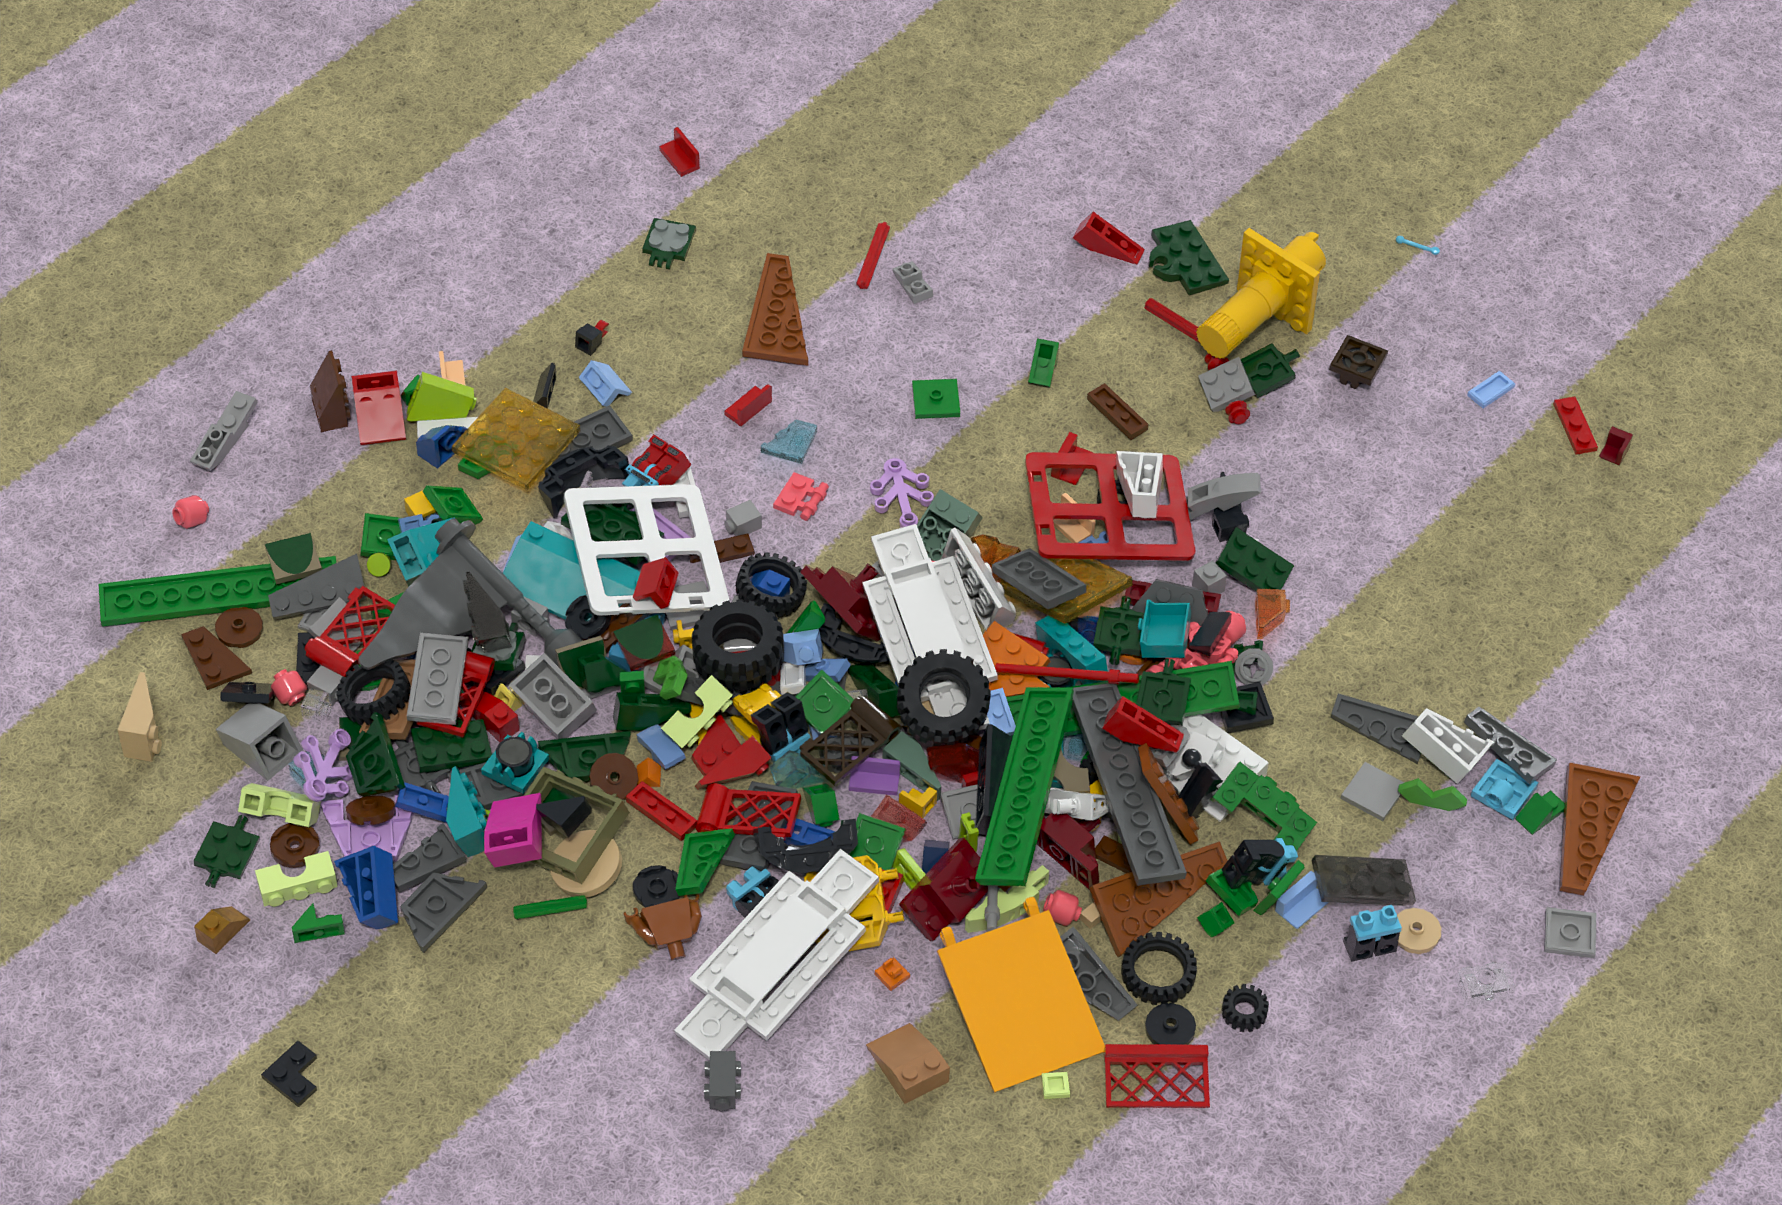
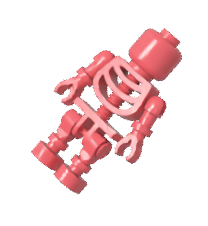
M1225 611L1232 613L1231 623L1211 656L1189 648V644L1201 627L1197 622H1190L1188 634L1189 649L1186 648L1185 658L1165 659H1169V662L1170 659H1173L1175 661L1173 669L1176 670L1227 661L1234 663L1238 658V650L1231 648V645L1236 643L1246 633L1243 616L1233 611ZM1165 660L1151 666L1146 672H1163Z

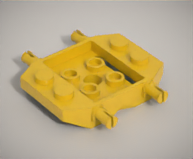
M868 855L854 857V859L879 877V882L849 915L857 920L873 916V920L860 922L865 926L866 932L849 951L880 946L888 925L905 921L903 911L888 914L885 909L882 882L896 878L899 879L897 868L882 871V868H879L878 864ZM808 872L804 877V881L808 880L811 882L819 872ZM826 929L815 943L818 944L830 930Z

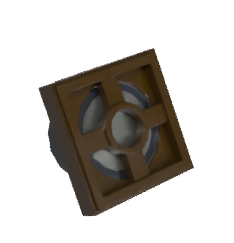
M1347 335L1332 360L1329 370L1340 374L1339 380L1345 386L1348 382L1351 383L1350 386L1353 389H1356L1360 384L1371 386L1387 358L1389 350Z

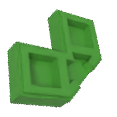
M676 656L660 660L653 677L654 682L659 685L663 684L659 696L665 700L681 694L688 676L682 661Z
M1419 778L1399 784L1398 792L1410 803L1446 811L1462 808L1467 804V798L1454 786L1433 792Z

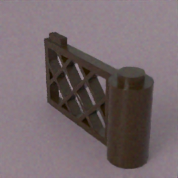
M867 696L855 698L850 705L851 710L815 740L809 738L799 748L801 750L800 756L834 786L884 744L890 743L901 732L902 726ZM851 720L857 725L858 731L844 730V724ZM829 736H841V745L827 744V738ZM844 736L858 737V745H844ZM861 737H871L876 743L872 746L862 745ZM812 750H824V758H814L809 753ZM827 750L841 751V759H827ZM845 751H858V758L855 760L845 759ZM828 765H841L842 771L835 776L828 770Z

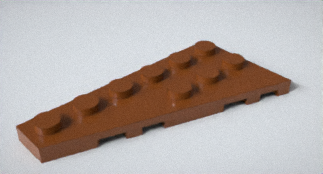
M767 253L742 350V357L808 366L809 360L803 337L789 256Z
M1220 841L1180 855L1187 872L1185 879L1137 886L1134 875L1130 872L1089 887L1117 957L1125 952L1133 940L1136 941L1137 937L1148 933L1206 884V879L1210 874L1223 868L1228 860Z

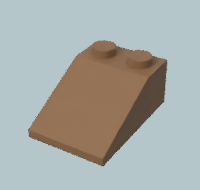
M911 1023L866 1044L867 1049L904 1104L949 1082V1065L938 1049Z

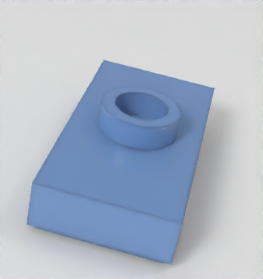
M821 659V662L810 663L806 667V681L810 682L823 670L835 682H840L851 664L847 659Z

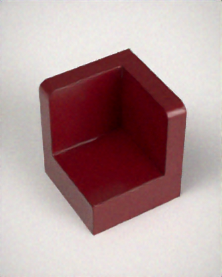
M1612 426L1599 457L1620 466L1630 448L1633 434Z

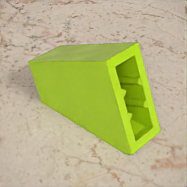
M422 372L406 409L407 420L425 421L466 418L469 410L473 411L477 398L474 397V388Z

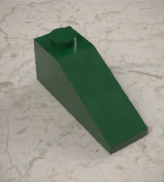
M860 663L849 667L847 671L861 697L867 696L891 718L901 715L897 709L898 686L871 663Z
M617 692L613 712L615 728L625 732L649 728L668 721L678 710L683 715L690 713V702H685L675 697L665 700L659 696L660 694Z

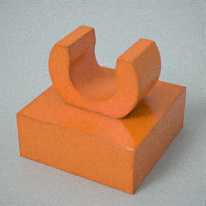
M894 957L885 961L874 972V975L890 991L910 978V973Z

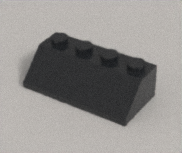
M987 724L979 742L975 828L978 829L979 834L987 835L1012 742V736L992 724Z

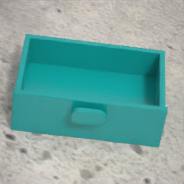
M1147 600L1144 619L1139 618L1138 630H1142L1140 637L1142 658H1185L1191 622L1190 603H1154L1151 600Z

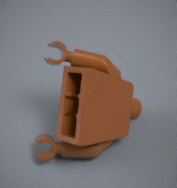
M695 894L694 900L688 899L687 895H685L681 899L642 908L640 916L636 907L633 908L634 915L629 916L624 912L626 923L631 925L636 934L648 945H654L656 950L668 947L671 960L686 956L682 943L691 941L692 935H695L698 931L702 918L699 894Z

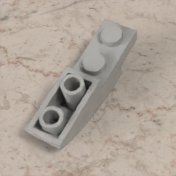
M236 391L217 424H211L190 462L210 471L218 466L249 426L247 420L258 403L256 398Z
M1243 473L1229 475L1188 488L1186 502L1190 520L1217 507L1225 511L1260 494V474Z

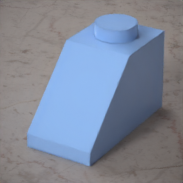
M819 629L783 634L784 662L794 665L821 662L824 650Z

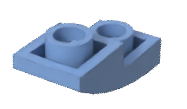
M658 724L636 734L638 742L651 752L653 760L664 769L672 767L686 758L676 742Z

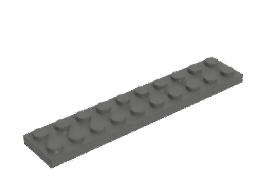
M1107 683L1073 688L1072 707L1137 886L1185 879L1187 872L1159 797L1142 772L1138 750L1140 746L1124 742L1102 729L1108 712L1121 698L1117 685Z

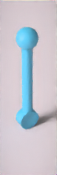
M1400 235L1396 237V242L1398 244L1404 243L1410 246H1414L1426 251H1430L1434 255H1437L1440 252V249L1438 247L1430 248L1406 240L1403 236Z

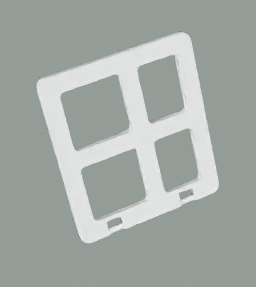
M687 484L572 488L566 490L564 503L590 610L594 614L602 616L619 615V613L646 614L690 612V610L710 611L712 606L716 604L720 606L722 602L729 600L703 499L697 486ZM651 502H685L695 537L661 538ZM632 503L635 507L642 540L593 541L583 505ZM697 554L700 556L709 592L676 593L673 590L669 606L660 609L651 597L635 601L633 595L607 596L604 593L596 559L644 556L648 559V562L664 558L666 555ZM689 600H701L702 604H690ZM619 603H630V606H631V607H620V608H619V607H618V604H619Z

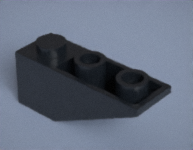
M1221 472L1220 477L1226 476L1224 472ZM1241 503L1225 511L1217 507L1214 509L1212 527L1219 542L1228 540L1236 527L1246 533L1247 528H1249V519L1246 514H1243Z

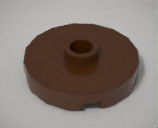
M247 607L228 609L218 617L215 623L216 636L228 647L245 648L253 645L260 639L263 631V621L259 613Z
M618 753L605 754L596 759L589 772L591 787L596 785L609 795L617 794L618 798L622 800L637 786L638 782L637 768L632 760ZM611 773H616L618 775L617 781L611 780Z
M385 796L361 797L351 801L346 806L347 819L357 825H364V822H370L371 825L384 823L394 816L395 811L394 801Z
M287 823L279 827L270 839L271 855L277 863L284 867L305 866L304 857L318 854L320 849L318 834L311 826L306 827ZM293 845H299L297 848H291Z

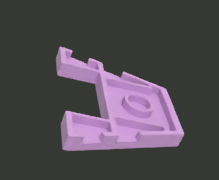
M343 799L321 801L322 812L343 857L368 847L376 846L392 853L393 862L398 860L414 812L395 807L396 816H393L384 823L371 825L370 822H364V825H357L349 820H344Z

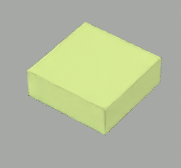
M1067 1072L1042 1073L1044 1099L1070 1098Z

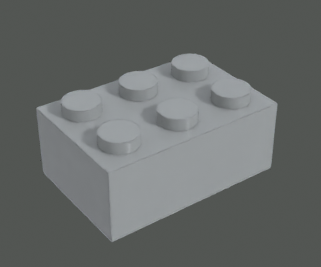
M545 653L508 685L518 700L557 739L567 738L597 711L593 701Z

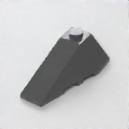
M1074 926L1060 936L1088 1003L1117 1021L1138 1006Z

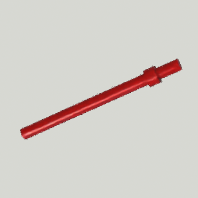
M996 663L995 665L997 673L1108 681L1109 684L1139 682V674L1122 673L1120 670L1114 669L1096 671Z

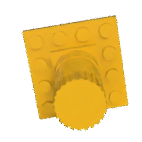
M1248 228L1243 233L1237 284L1238 292L1197 328L1198 341L1204 347V350L1216 358H1225L1264 321H1267L1273 315L1277 319L1291 324L1294 330L1302 331L1306 335L1312 330L1319 276L1326 265L1325 255L1315 243L1319 238V234L1308 232L1304 236H1297L1282 249L1251 228Z

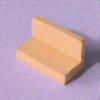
M439 351L442 378L465 385L463 361L444 362V353Z
M1067 493L1061 495V503H1077ZM1053 520L1054 527L1072 543H1079L1091 535L1094 536L1095 520Z

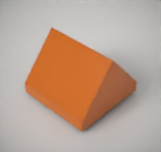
M648 757L637 765V785L643 781L650 787H660L661 766Z

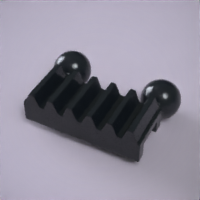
M1191 748L1183 753L1182 761L1185 766L1195 768L1180 793L1175 786L1174 788L1179 799L1182 798L1186 804L1189 816H1194L1196 819L1200 817L1198 814L1205 810L1203 806L1209 804L1208 799L1212 798V792L1218 790L1217 785L1222 783L1223 780L1206 762L1202 763L1200 752Z

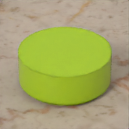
M375 553L367 561V569L374 576H384L391 570V560L384 553Z

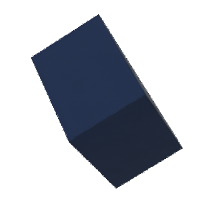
M925 840L922 870L925 874L949 850L950 842Z

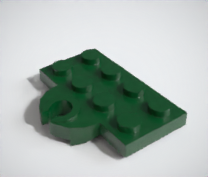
M1191 220L1152 229L1151 237L1157 246L1150 252L1148 266L1153 267L1157 263L1164 264L1163 266L1156 265L1153 268V274L1163 279L1162 281H1180L1188 295L1201 293L1229 283L1226 273Z
M632 503L583 505L593 541L642 540L636 511H630V509L634 508ZM565 513L561 517V525L571 530L568 515ZM658 530L660 537L664 539V533ZM639 556L622 558L628 560L629 562L635 565H638L645 557Z

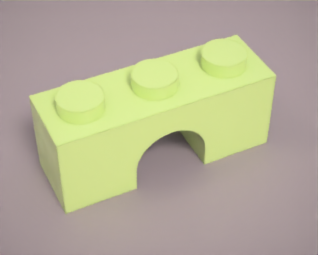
M713 675L695 692L704 704L702 714L696 718H688L678 710L661 728L681 748L685 745L690 748L699 738L696 733L702 727L707 730L716 720L713 715L719 709L724 712L733 702L730 700L733 694Z
M250 783L242 787L238 812L260 817L264 815L282 816L286 818L285 822L310 827L317 823L321 801H312L305 794Z
M329 851L304 857L306 869L301 875L296 877L284 875L280 864L255 870L264 906H279L287 900H302L310 894L317 892L328 893L333 888L338 887Z

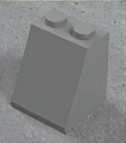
M247 703L216 728L223 745L267 781L292 762L299 752L303 751L286 715L259 703Z

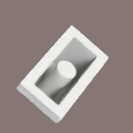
M1192 731L1171 775L1177 780L1183 781L1190 778L1195 768L1185 766L1182 761V755L1187 749L1193 748L1198 750L1202 756V763L1206 762L1213 769L1215 764L1218 765L1222 760L1224 747L1219 742Z

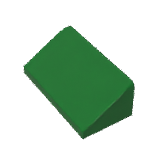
M816 601L810 602L786 634L819 629L823 625L825 616Z

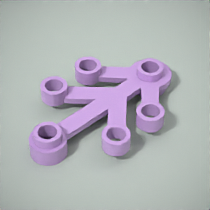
M889 459L884 464L885 473L879 480H873L870 483V492L873 495H881L884 492V487L892 479L894 485L884 497H879L875 500V510L878 513H885L892 501L898 497L902 512L899 523L900 527L917 525L918 518L911 512L907 495L919 501L921 505L928 507L934 499V494L930 491L921 492L905 484L903 478L915 483L917 488L925 489L929 486V476L925 473L917 475L906 469L905 462L901 459Z
M337 729L329 736L328 743L330 747L324 759H322L316 737L308 735L302 740L303 749L311 754L317 771L316 776L310 765L311 758L306 752H299L293 759L295 765L303 770L306 779L303 789L306 796L312 801L319 802L325 798L326 794H334L336 797L341 798L349 792V787L344 781H338L336 784L325 783L326 778L341 777L345 781L353 779L348 764L344 767L331 768L339 750H343L351 742L350 735L344 729Z

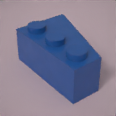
M371 846L334 861L336 867L342 873L344 886L350 892L351 897L349 899L359 923L374 929H383L398 923L392 853L376 846Z

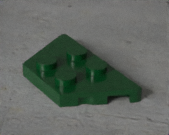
M374 712L370 717L374 721L367 732L361 731L356 743L346 755L357 794L363 797L405 788L383 717L377 712Z
M631 732L538 741V749L549 754L548 761L556 770H560L569 778L577 777L585 782L589 781L590 768L596 759L609 753L625 755ZM611 773L610 778H617L618 775Z

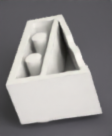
M1116 451L1117 475L1132 516L1156 518L1163 476V453Z
M1427 708L1402 735L1403 738L1456 784L1465 777L1494 743V741L1488 738L1483 740L1473 735L1474 732L1469 729L1463 730L1453 725V721Z

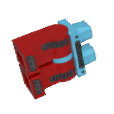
M653 434L648 440L650 446L641 456L633 461L632 465L629 464L625 469L629 476L622 484L624 487L673 485L688 470L691 463L682 451Z

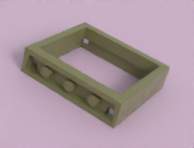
M543 767L525 795L541 793L542 804L551 789L556 788L574 797L585 796L588 803L609 811L576 862L542 848V859L530 861L583 884L630 812L624 804L625 801L618 798L617 794L609 795L596 785L588 786L577 777L569 778L558 769L553 771Z

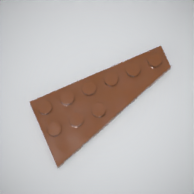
M1569 762L1566 775L1559 891L1584 896L1641 776Z

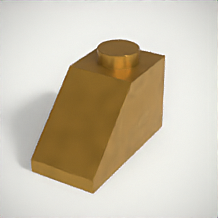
M232 906L211 909L194 926L197 941L217 954L250 919Z

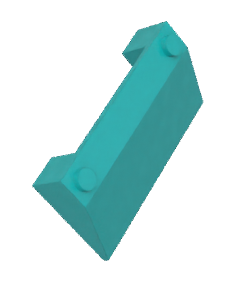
M530 521L521 535L503 574L523 593L524 597L547 607L548 612L566 620L567 616L565 614L570 604L580 596H587L574 541ZM612 558L596 559L605 595L631 596L634 594L640 571Z

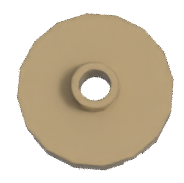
M1410 908L1397 914L1402 927L1398 946L1405 951L1415 954L1427 953L1439 943L1441 926L1438 919L1432 913L1424 909Z

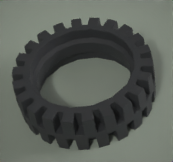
M764 552L763 556L761 553H757L755 557H748L741 565L735 584L736 594H739V600H744L746 603H749V601L756 602L759 607L763 605L769 609V613L773 612L779 618L783 617L784 614L786 616L791 615L792 612H796L798 607H800L807 589V580L800 573L801 567H795L796 563L793 560L787 562V557L783 556L780 559L779 554L776 553L772 557H770L769 552ZM766 570L774 571L790 578V587L793 589V593L783 597L764 594L754 587L749 578L755 573Z
M394 660L387 661L369 670L356 664L353 666L354 671L348 670L345 673L347 677H342L340 680L341 684L337 686L336 696L342 710L354 723L357 721L361 725L364 722L366 725H371L373 719L370 717L374 712L381 714L385 720L390 719L389 714L396 715L398 713L397 708L402 709L405 706L404 701L408 702V694L411 692V685L404 670ZM382 678L395 680L392 688L378 700L369 703L353 702L358 691L371 681Z
M1152 932L1146 933L1145 938L1140 935L1136 941L1133 940L1129 947L1126 948L1122 960L1121 975L1129 992L1133 991L1132 995L1135 998L1140 996L1142 1002L1147 1003L1149 1000L1151 1005H1157V1002L1165 1004L1168 1001L1176 1003L1178 998L1182 1000L1186 993L1189 994L1196 979L1197 960L1194 957L1193 950H1189V945L1186 942L1181 944L1182 939L1176 936L1173 940L1170 933H1167L1166 937H1162V932H1156V936L1153 937ZM1154 950L1165 951L1179 959L1182 963L1184 974L1180 981L1173 985L1164 987L1153 986L1138 977L1134 968L1135 962L1146 952Z

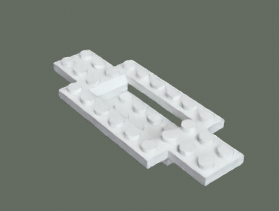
M916 524L872 536L871 542L884 576L862 582L863 589L898 686L900 678L904 675V670L908 665H913L915 657L893 595L916 658L918 656L924 658L926 652L932 650L934 654H939L940 649H947V654H953L954 650L959 651L962 658L965 659L966 656L974 659L973 664L975 666L979 664L982 667L983 676H987L989 682L998 680L997 672L954 557L932 562L931 558L927 555ZM949 680L933 681L927 684L921 692V702L929 700L933 713L937 716L948 717L958 714L964 709L967 702L964 690L958 684ZM986 717L983 726L979 727V730L985 729L987 724H990L988 717Z
M841 849L811 882L808 880L804 882L788 871L690 977V983L706 996L674 1030L675 1034L708 1060H710V1051H726L747 1026L767 1041L866 932L865 926L849 914L879 882V877ZM826 929L830 930L763 1003L762 999Z

